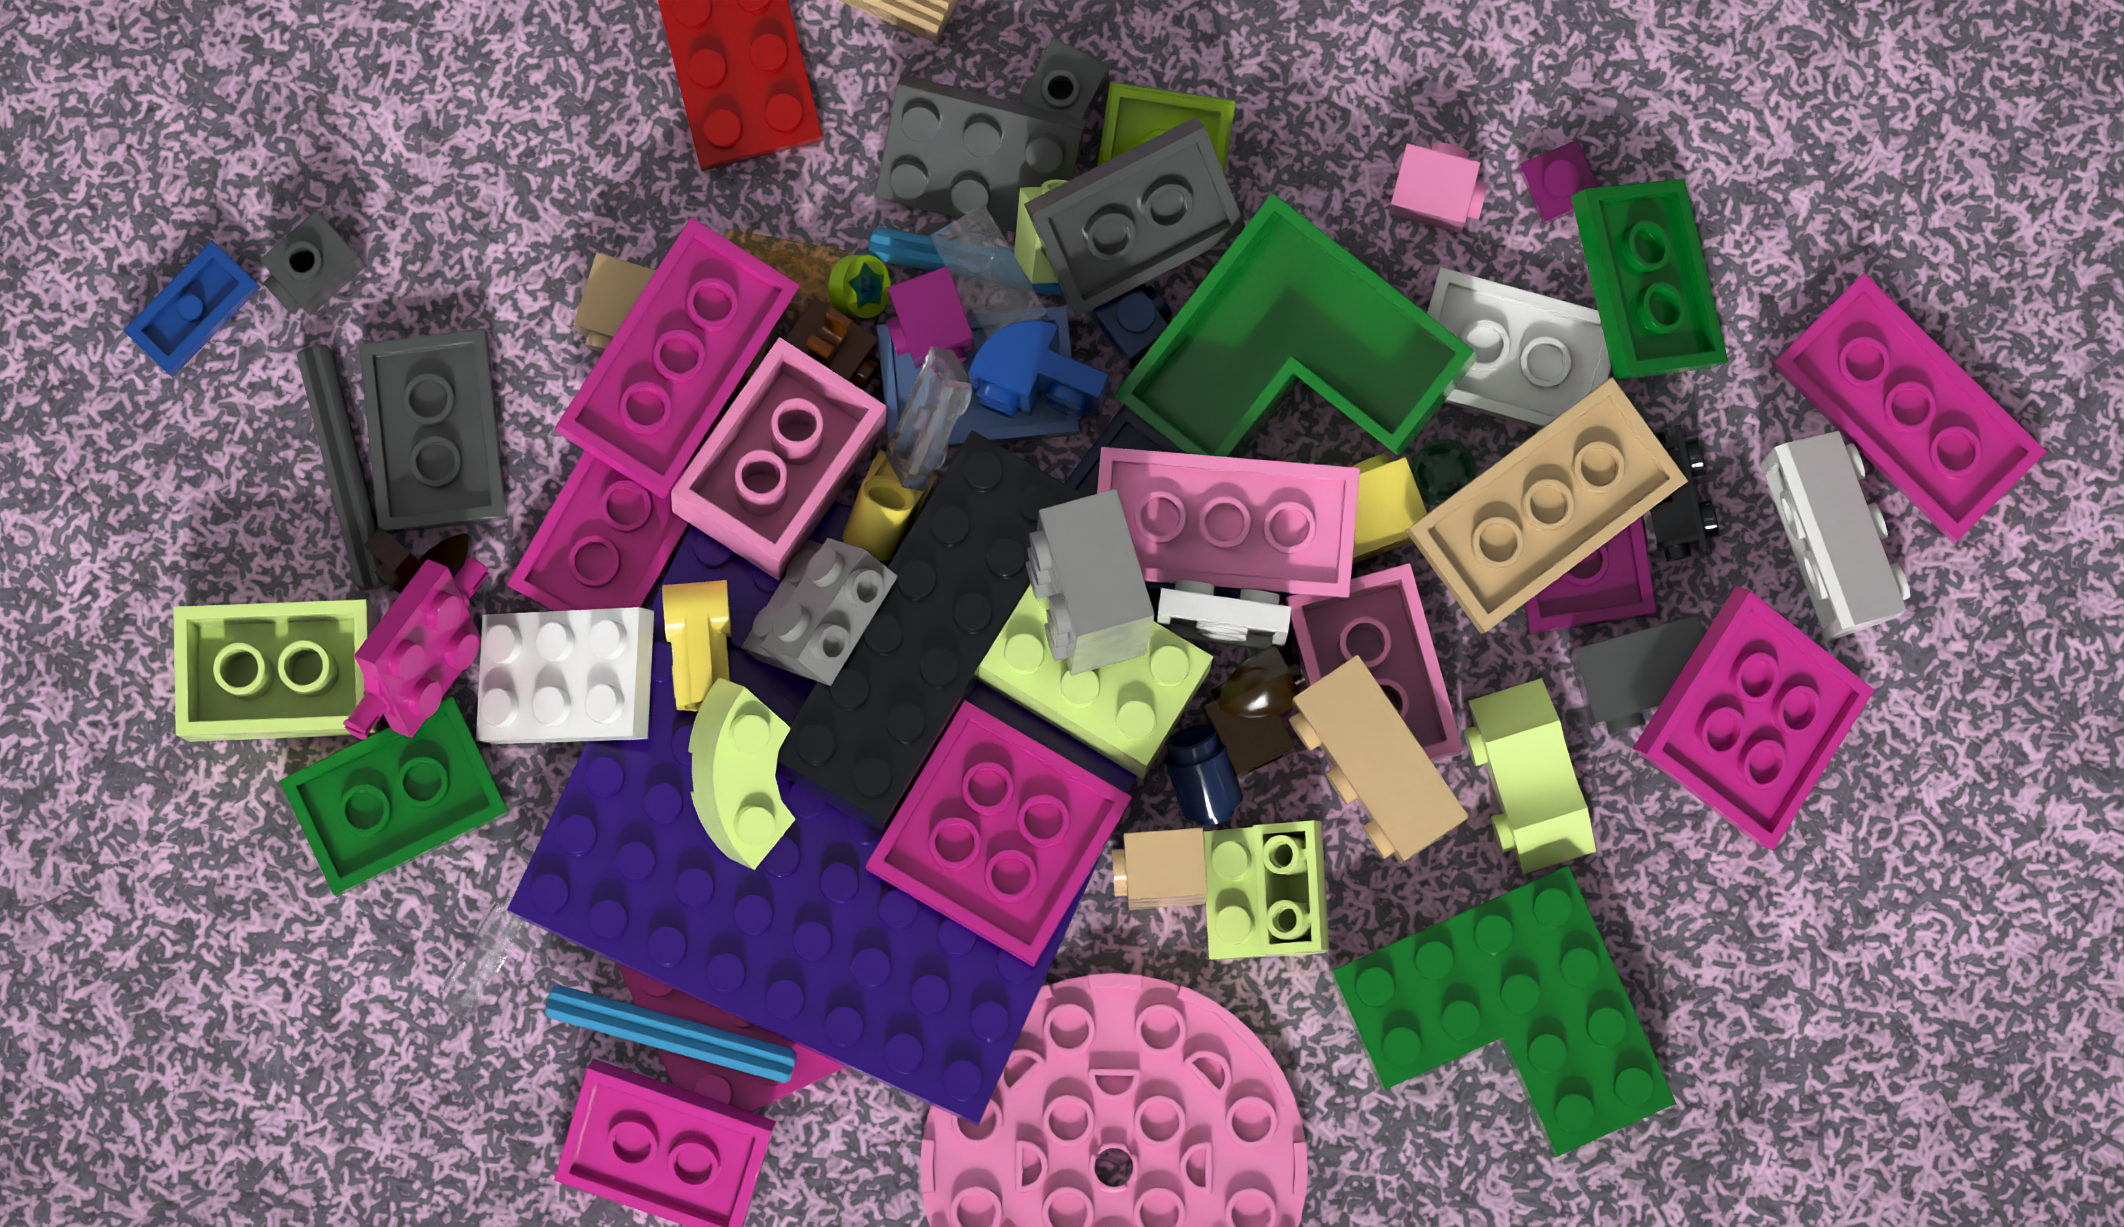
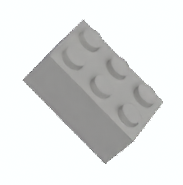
M1117 489L1039 510L1037 531L1029 533L1031 547L1027 548L1030 561L1026 562V568L1036 600L1047 597L1050 609L1046 610L1048 623H1045L1044 627L1054 661L1066 659L1070 676L1146 655L1155 614Z

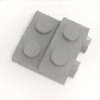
M827 538L824 544L807 540L801 551L790 561L785 577L767 606L756 616L752 630L741 648L758 661L831 686L898 576L865 549Z

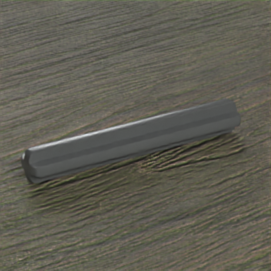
M327 345L308 347L298 352L297 360L352 575L358 589L364 591L373 590L387 584L375 573L383 562L363 545L377 531L378 527L332 350Z

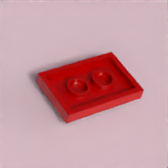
M658 0L701 171L824 141L788 0Z

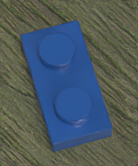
M211 240L123 331L173 378L261 286Z

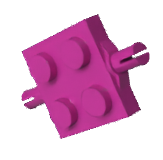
M467 558L465 564L454 578L448 567L429 559L418 570L354 655L364 676L365 691L363 692V699L348 719H345L343 722L346 730L362 740L366 739L368 733L384 714L391 730L412 738L424 721L437 711L442 697L460 673L473 663L481 646V636L472 620L468 606L470 604L469 599L490 574L487 572L488 569L484 564L474 558Z

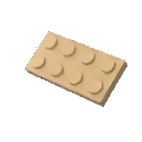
M1612 377L1413 523L1405 531L1477 630L1482 634L1545 589L1688 482V480Z

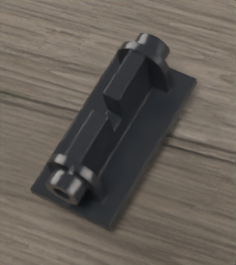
M1681 424L1674 426L1677 440L1667 442L1665 432L1653 433L1688 480V482L1671 494L1672 501L1657 504L1650 509L1657 540V550L1665 552L1666 562L1691 557L1689 545L1700 543L1703 553L1710 555L1712 550L1709 539L1720 537L1713 500L1701 502L1696 477L1707 475L1699 437L1687 440L1686 431Z

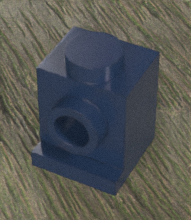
M1144 283L1091 310L1092 321L1129 369L1141 361L1172 321L1171 317L1173 316L1170 308L1159 293L1151 285L1147 287Z

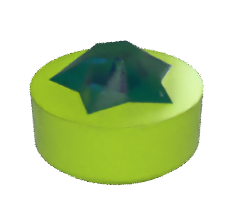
M847 255L834 265L828 283L829 296L834 308L849 318H872L883 311L890 297L887 288L891 286L890 276L886 266L877 257L872 255Z

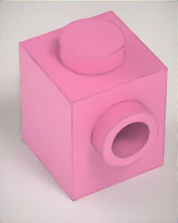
M1435 142L1432 148L1428 149L1407 143L1388 215L1462 234L1466 218L1479 220L1488 183L1476 180L1481 162L1468 159L1470 152L1456 145Z

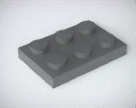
M901 74L895 91L874 198L1016 233L1020 188L1042 187V184L1049 180L1070 181L1074 179L1087 120Z
M1197 117L1024 204L1068 306L1076 317L1236 237L1246 227L1206 128Z
M485 328L358 344L378 528L381 527L388 534L508 519L488 332Z

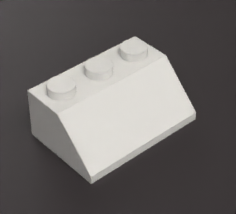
M1835 431L1774 447L1760 465L1826 643L1895 619L1906 612L1903 600L1910 598L1909 586L1899 563L1889 564L1881 543V540L1888 538L1886 524L1878 505L1875 502L1867 505L1858 481L1865 479V470L1854 443L1845 445L1840 431Z

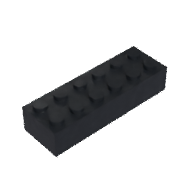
M971 430L887 567L898 577L831 686L817 681L790 725L791 729L778 752L776 773L884 836L962 703L968 698L976 685L981 662L1030 585L1026 562L1030 561L1027 548L1031 547L1029 533L1037 531L1039 510L1083 498V494Z

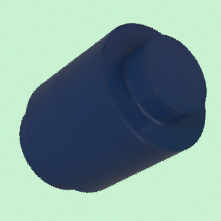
M1209 725L1192 726L1175 733L1166 742L1168 753L1165 756V764L1182 816L1188 820L1198 821L1201 825H1215L1226 821L1234 814V809L1243 800V793L1238 778L1228 757L1227 746H1223L1215 728Z

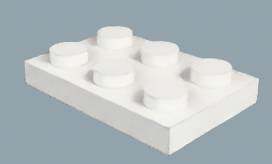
M1440 267L1427 314L1480 356L1444 403L1541 429L1608 380L1611 363L1598 310Z
M1176 580L1175 590L1161 588L1157 623L1181 638L1263 650L1276 645L1279 652H1283L1288 635L1292 607L1278 605L1279 594L1261 590L1242 589L1239 599L1214 596V585L1190 580Z
M633 607L483 615L476 741L487 744L648 739L654 611Z

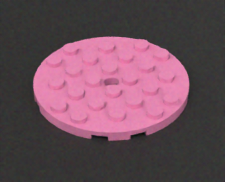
M1089 974L1041 987L979 1126L931 1105L921 1144V1193L930 1227H1298L1307 1193V1143L1296 1100L1283 1071L1259 1038L1234 1014L1212 999L1190 988L1165 980L1137 974ZM1112 1148L1121 1149L1126 1152L1133 1164V1171L1129 1180L1123 1185L1116 1187L1107 1186L1102 1183L1095 1172V1163L1098 1156L1105 1150Z

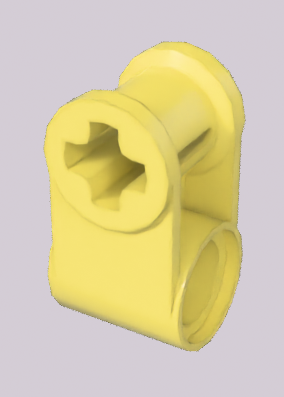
M880 450L860 486L843 531L842 539L844 543L865 549L879 561L891 560L933 494L939 476L930 472L925 476L917 474L891 462L890 454Z

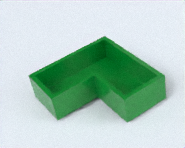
M1272 192L1113 396L1186 454L1239 458L1301 379L1388 449L1401 457L1480 356Z
M1569 865L1334 969L1329 973L1381 1091L1499 1039L1552 1157H1558L1677 1104Z

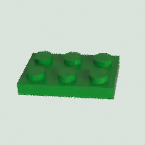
M1685 179L1588 188L1571 195L1614 380L1710 369L1727 363V353Z
M453 696L440 703L437 711L424 721L412 738L395 732L388 727L279 780L326 881L336 897L510 813L463 712Z

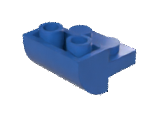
M1034 320L1017 322L994 333L978 350L968 371L971 390L980 397L978 404L993 413L1011 419L1014 418L1016 411L1031 416L1040 393L1049 397L1047 403L1049 407L1067 416L1083 419L1085 411L1100 416L1109 395V374L1057 353L1060 347L1059 326L1050 322Z

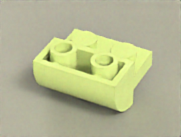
M1311 820L1253 825V827L1203 831L1208 888L1206 914L1209 960L1298 956L1329 952L1321 821Z

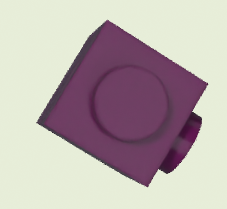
M948 266L887 287L897 317L885 320L898 357L910 353L915 369L929 365L931 372L946 370L967 360L965 351L976 348L975 341Z

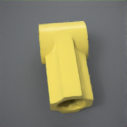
M727 580L662 585L666 640L672 644V675L677 710L699 711L707 693L719 677L730 681L727 637L732 636Z

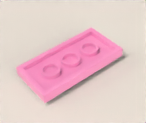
M1101 447L1097 494L1117 489L1145 582L1176 584V580H1190L1212 584L1217 588L1252 589L1277 593L1349 598L1360 468Z

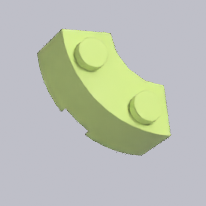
M719 677L700 706L690 736L688 752L692 753V780L694 788L691 796L699 820L715 845L729 859L755 870L796 820L781 800L775 777L778 752L791 728L747 688Z
M1542 678L1469 700L1474 727L1464 729V735L1474 765L1485 764L1501 812L1491 816V821L1502 853L1514 850L1523 874L1596 852L1588 807L1570 760L1560 719Z

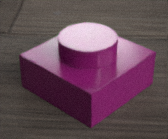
M1578 139L1519 164L1518 167L1543 225L1574 212L1571 195L1584 189L1599 187Z

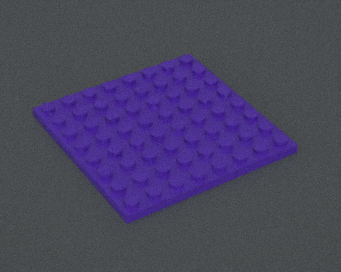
M834 501L808 540L824 544L826 539L830 538L844 543L842 539L843 531L852 508ZM691 524L662 585L727 580L732 636L727 637L730 682L747 688L790 727L817 681L758 661L741 648L752 630L756 616L767 606L785 577L786 572L779 581ZM892 559L880 562L888 567ZM661 586L650 609L654 611L648 739L587 741L507 908L508 914L979 1126L1103 851L1034 967L866 870V864L883 835L778 773L775 774L781 800L796 820L755 870L729 859L707 834L699 820L691 796V792L694 791L692 753L688 752L698 711L677 710L672 675V644L666 640ZM977 681L966 699L967 702L1128 795L1130 794L1137 778L1135 774L982 682Z

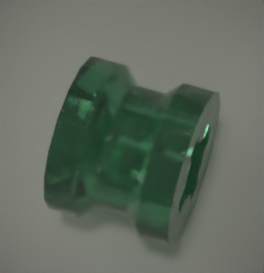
M1437 439L1426 444L1417 454L1411 471L1422 500L1435 507L1473 480L1477 475L1476 461L1471 451L1461 442L1452 439Z

